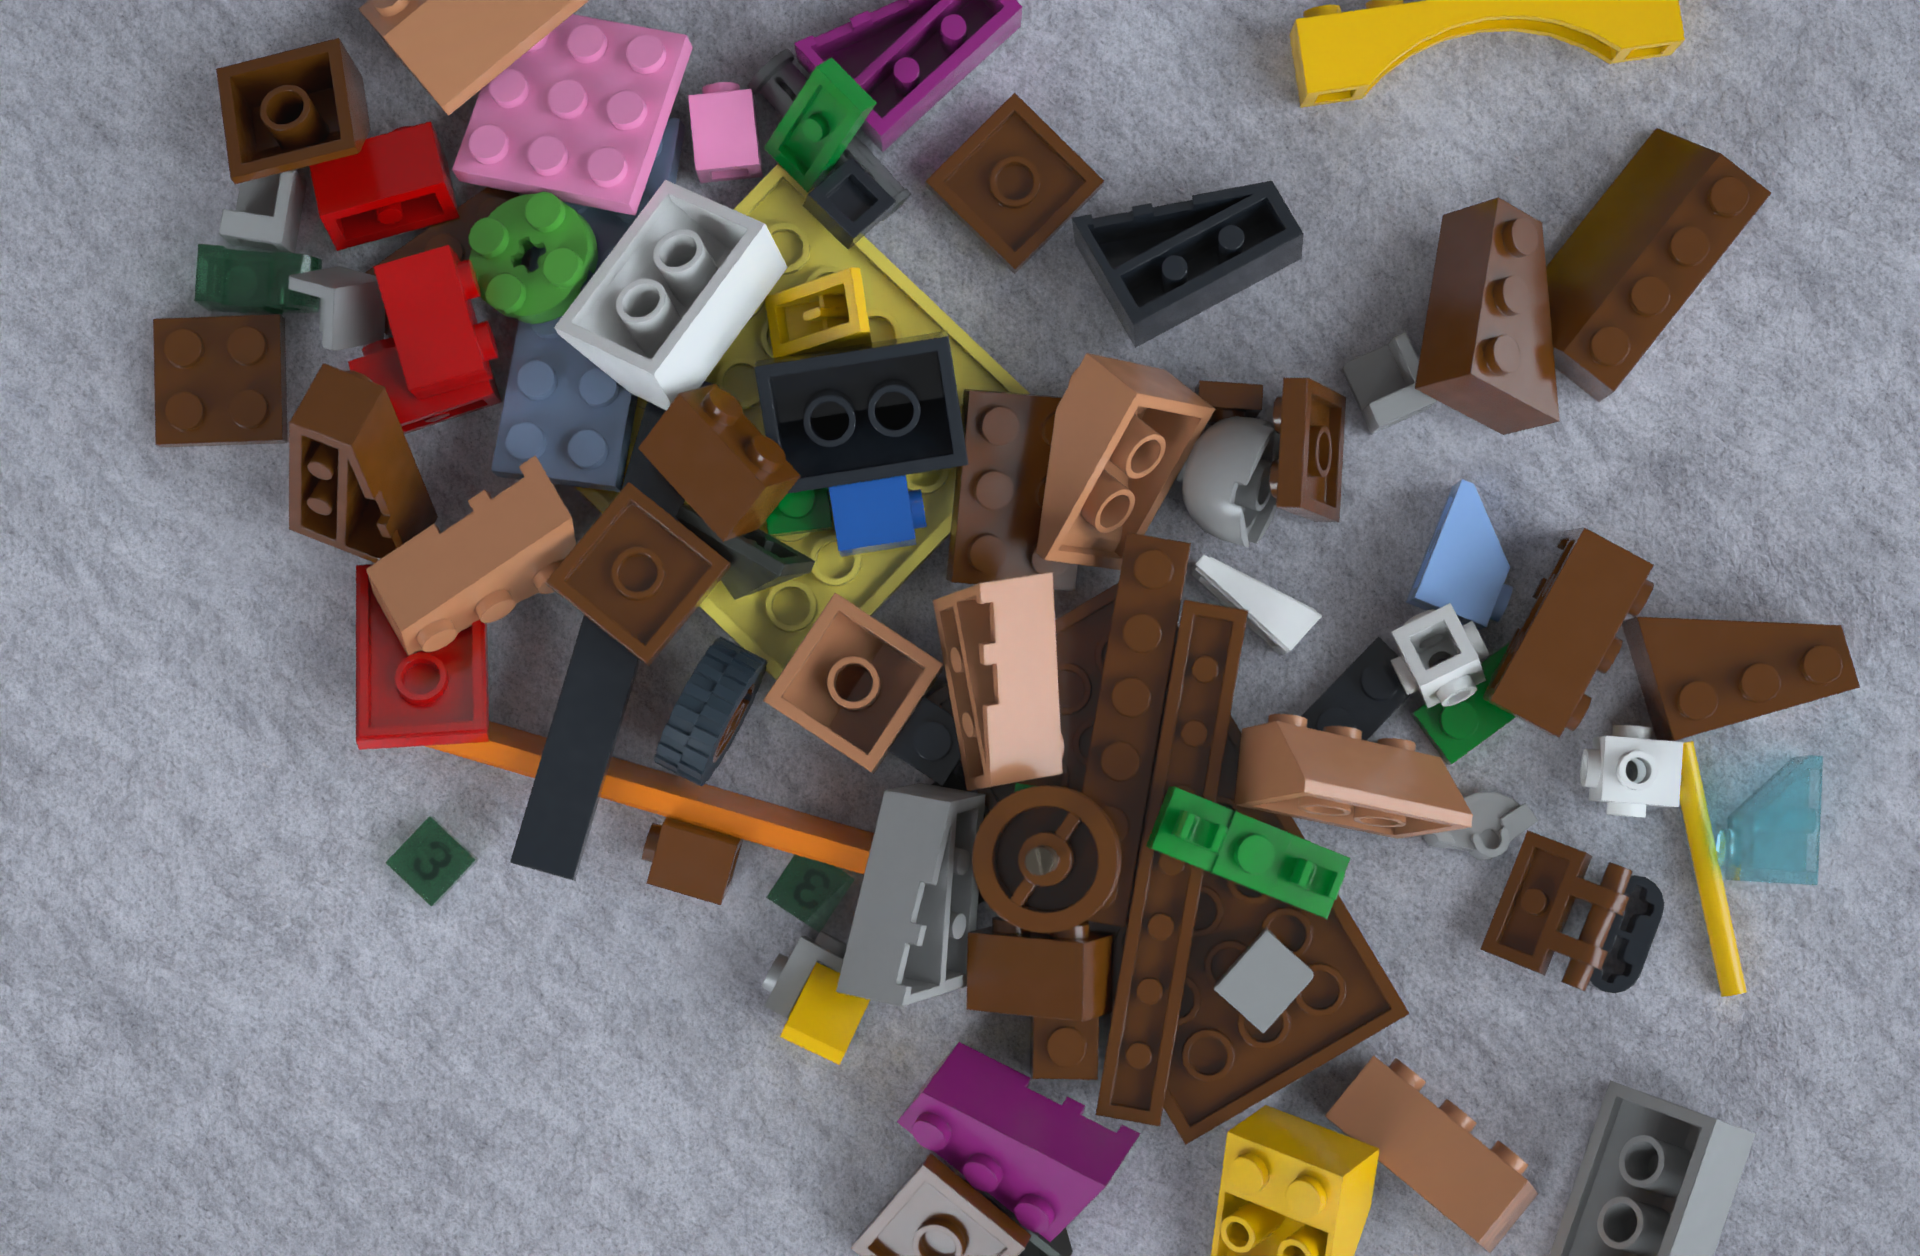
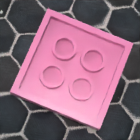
M572 14L480 90L452 171L460 182L521 194L549 192L558 197L562 202L636 216L693 48L688 36Z

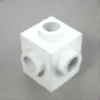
M1451 603L1437 610L1432 609L1421 612L1406 621L1402 627L1392 631L1400 656L1390 660L1406 694L1409 695L1419 690L1427 708L1441 703L1444 707L1458 704L1477 691V684L1486 681L1480 660L1489 656L1488 650L1473 621L1462 625ZM1444 658H1445V659H1448V660H1446V661H1444V662H1442V663H1440V664H1438V665L1432 667L1433 664H1434L1437 660H1439V659H1444Z
M1613 725L1612 736L1594 737L1592 749L1585 748L1583 751L1580 780L1582 787H1590L1589 801L1606 802V815L1646 818V806L1679 807L1683 742L1652 740L1651 727ZM1627 763L1631 765L1633 771L1630 780L1626 775Z

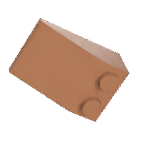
M1086 353L1080 366L1073 372L1068 388L1056 408L1036 553L1047 561L1121 570L1127 532L1140 535L1146 533L1215 408L1165 369Z

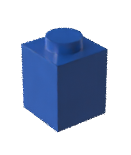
M906 475L829 487L838 551L841 557L917 545L914 529L927 527L921 489L908 491Z

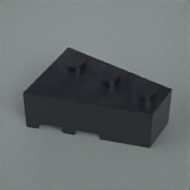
M1273 181L1192 195V200L1152 207V203L1133 206L1132 211L1092 218V214L1072 218L1075 244L1135 348L1302 259L1304 233Z

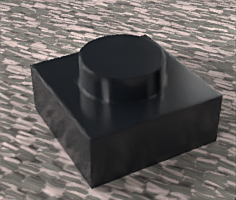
M850 157L807 195L803 207L849 250L891 212L896 200Z
M923 697L892 744L889 752L941 786H945L961 761L954 716Z

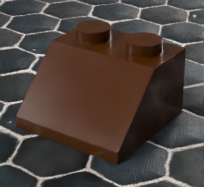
M339 38L216 69L230 178L234 184L360 153L371 130L363 77Z

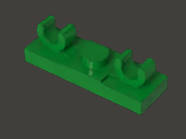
M1169 786L1146 847L1326 919H1328L1334 900L1337 899L1345 878L1344 874L1351 859L1174 786Z

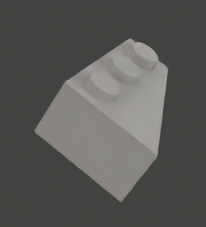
M916 783L884 791L836 992L902 1007L967 986L968 932L976 930L979 892L973 873L972 853L976 834L984 820L985 794L924 783Z

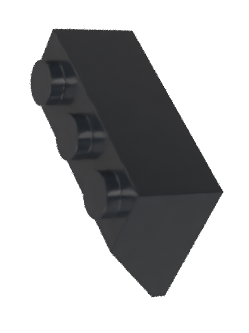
M947 331L758 360L755 363L754 369L765 435L782 448L788 463L801 475L787 494L969 465Z

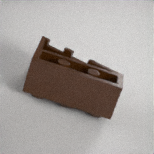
M1497 197L1442 216L1415 389L1502 435L1560 422L1542 222Z

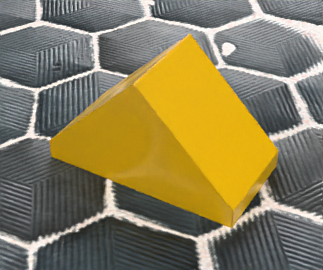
M850 267L766 296L765 298L774 358L872 343L860 268Z
M816 962L780 1037L840 1065L870 999L836 992L840 973Z

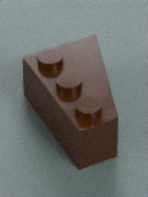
M323 363L289 422V530L376 563L432 524H435L438 515L385 387L374 383L362 373L351 370L343 371Z
M1585 527L1564 531L1557 545V548L1563 550L1548 579L1542 578L1532 596L1536 601L1521 629L1518 628L1515 631L1482 697L1485 701L1550 736L1560 738L1565 728L1574 731L1584 718L1592 700V697L1584 694L1596 670L1605 674L1610 669L1623 644V640L1616 637L1619 628L1627 614L1636 617L1641 612L1654 587V583L1647 580L1654 564Z
M1634 617L1622 623L1656 740L1676 741L1860 688L1841 625Z

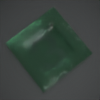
M429 816L385 863L433 907L479 859L434 816Z
M794 854L766 898L817 932H820L855 878L836 866Z

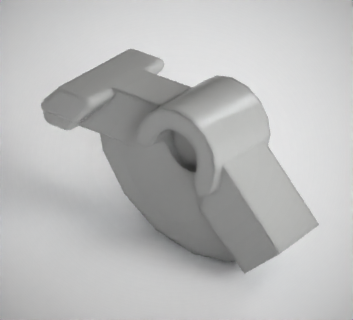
M1477 792L1464 798L1473 814L1471 828L1421 836L1429 846L1468 851L1469 854L1478 860H1489L1502 855L1508 849L1510 841L1539 820L1526 803L1520 805L1514 799L1498 792Z

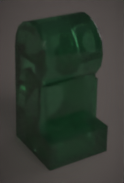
M198 244L194 301L208 311L280 315H283V312L316 313L319 312L320 298L288 289L289 275L321 270L322 259L297 253L233 250L220 245Z

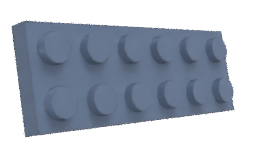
M670 117L668 119L636 216L564 202L584 217L593 230L598 248V262L595 272L662 183L667 180L676 184L686 128L681 119ZM536 246L532 247L528 268L531 272L539 268L538 258L546 253L545 247L540 249ZM589 270L587 279L580 288L581 290H583L595 273ZM562 316L539 324L519 321L491 471L497 477L521 480L524 478V475L519 466L536 455L552 484L621 492L638 396L629 393L558 335L554 327Z

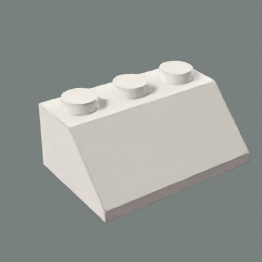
M665 180L554 328L558 335L629 393L667 410L679 393L700 388L788 267L765 223Z

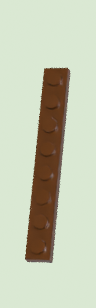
M1184 600L1095 1115L1159 1127L1161 1124L1204 870L1150 849L1146 845L1169 786L1180 788L1216 803L1248 610Z

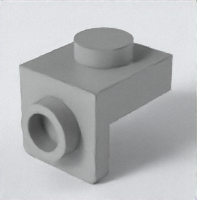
M822 931L819 932L815 941L807 936H801L791 956L788 958L779 953L768 971L762 988L771 992L764 1006L788 1018L816 962H821L841 972L847 944Z

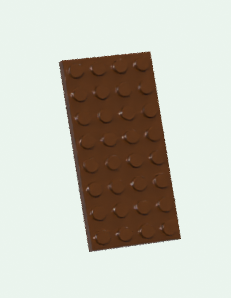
M1118 583L1055 620L1060 728L1064 740L1063 774L1016 783L1035 786H1060L1082 793ZM1178 625L1126 926L1120 927L1085 921L1089 923V933L1113 935L1112 1012L1108 1013L1111 1019L1179 631ZM948 684L925 697L953 715ZM1230 715L1216 804L1305 839L1292 817L1234 805L1241 731ZM1016 783L977 789V792L985 794V806L990 812L1000 801L1015 792ZM1204 870L1163 1106L1185 1145L1410 1014L1339 895L1334 900L1328 919ZM1266 927L1283 945L1313 971L1314 977L1263 1034L1214 990V984Z

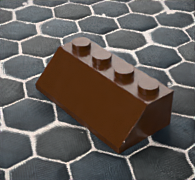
M1656 128L1546 266L1555 368L1598 402L1612 394L1771 195V192L1723 154Z

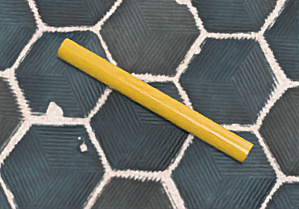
M1684 742L1679 801L1721 997L1746 993L1747 990L1694 742Z

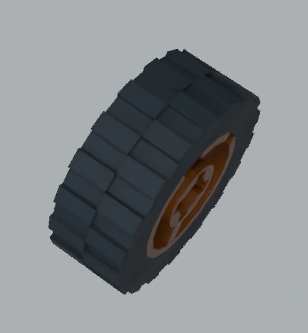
M721 636L717 638L694 669L671 712L656 748L655 763L699 786H703L721 763L741 728L762 683L767 668V660Z

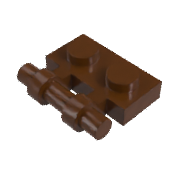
M1527 830L1480 949L1544 976L1554 952L1570 958L1561 982L1586 991L1594 969H1602L1608 954L1602 948L1616 914L1623 916L1629 901V897L1625 896L1624 893L1633 871L1608 862L1600 885L1584 879V876L1592 859L1591 855ZM1576 898L1592 904L1578 939L1562 933Z

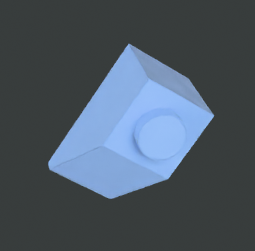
M1462 479L1452 486L1406 603L1426 611L1437 610L1451 603L1462 625L1473 621L1477 630L1487 627L1489 619L1499 622L1508 605L1513 587L1504 583L1510 566L1473 483Z

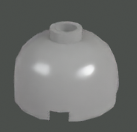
M1240 416L1221 419L1202 432L1195 442L1176 479L1179 482H1183V500L1191 519L1204 532L1220 540L1244 547H1249L1248 541L1258 543L1264 536L1277 510V498L1272 496L1270 490V469L1273 461L1279 459L1280 434L1275 431L1273 422Z

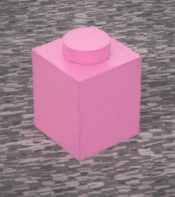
M719 82L702 87V94L688 95L695 170L700 183L763 177L756 104L752 89L740 90L738 83Z

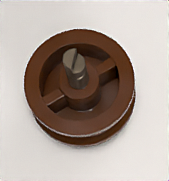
M1036 786L1022 789L1007 796L991 809L976 834L972 864L978 889L986 903L997 915L1008 923L1024 930L1052 933L1078 926L1096 914L1105 905L1114 892L1120 876L1122 852L1115 826L1106 812L1095 801L1078 791L1066 787Z

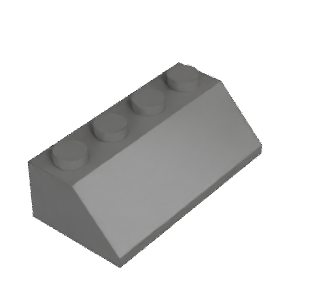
M1610 1080L1549 1256H1714L1756 1133Z

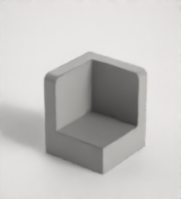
M296 170L282 172L281 175L274 174L240 183L236 211L223 209L219 235L233 246L295 255L307 181Z
M341 266L289 275L288 289L321 298L319 331L323 332L322 346L324 348L338 351L367 345L384 339L386 310L376 276Z
M1406 332L1393 337L1387 345L1346 362L1342 367L1343 374L1371 435L1424 412L1437 402V400L1415 389L1419 359Z
M1265 927L1214 984V990L1264 1034L1313 979L1314 973Z

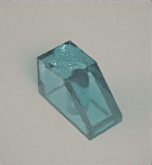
M1805 755L1792 757L1727 816V829H1720L1716 847L1719 867H1725V880L1818 885L1823 756Z

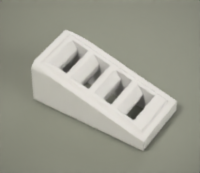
M1203 555L1190 569L1192 572L1190 575L1226 607L1248 610L1246 625L1279 655H1285L1290 652L1322 617L1316 609L1212 557L1209 558Z

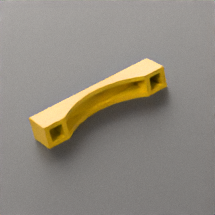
M1370 0L1365 4L1366 9L1341 12V6L1322 5L1310 8L1303 12L1304 18L1295 20L1289 34L1300 108L1363 99L1386 74L1411 56L1443 41L1475 33L1516 31L1549 36L1580 47L1608 64L1669 56L1685 41L1679 0H1425L1404 3L1403 0Z

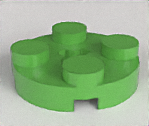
M549 192L526 194L510 199L497 207L488 217L477 221L471 228L468 237L469 245L472 248L470 261L478 280L482 300L503 315L516 318L524 323L539 324L549 322L564 315L582 291L580 288L585 283L589 270L595 273L598 262L597 242L589 223L573 208ZM536 246L538 249L545 247L546 253L538 258V269L531 272L526 266L521 265L524 254L531 247Z

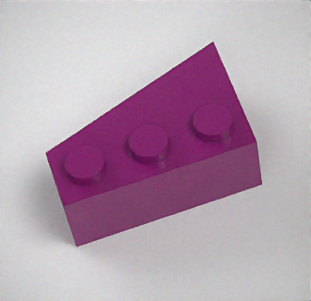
M897 0L869 13L867 10L849 18L850 22L817 37L811 35L794 43L797 61L811 75L816 66L832 57L876 102V105L860 129L884 152L1021 27L1022 6L1016 0Z
M958 1042L932 1072L897 1120V1123L910 1132L920 1145L934 1151L962 1173L973 1187L988 1192L1013 1212L1021 1225L1030 1231L1039 1233L1047 1241L1051 1242L1108 1185L1141 1133L1123 1124L1116 1133L1082 1116L1085 1105L1069 1097L1060 1105L1027 1088L1030 1084V1077Z

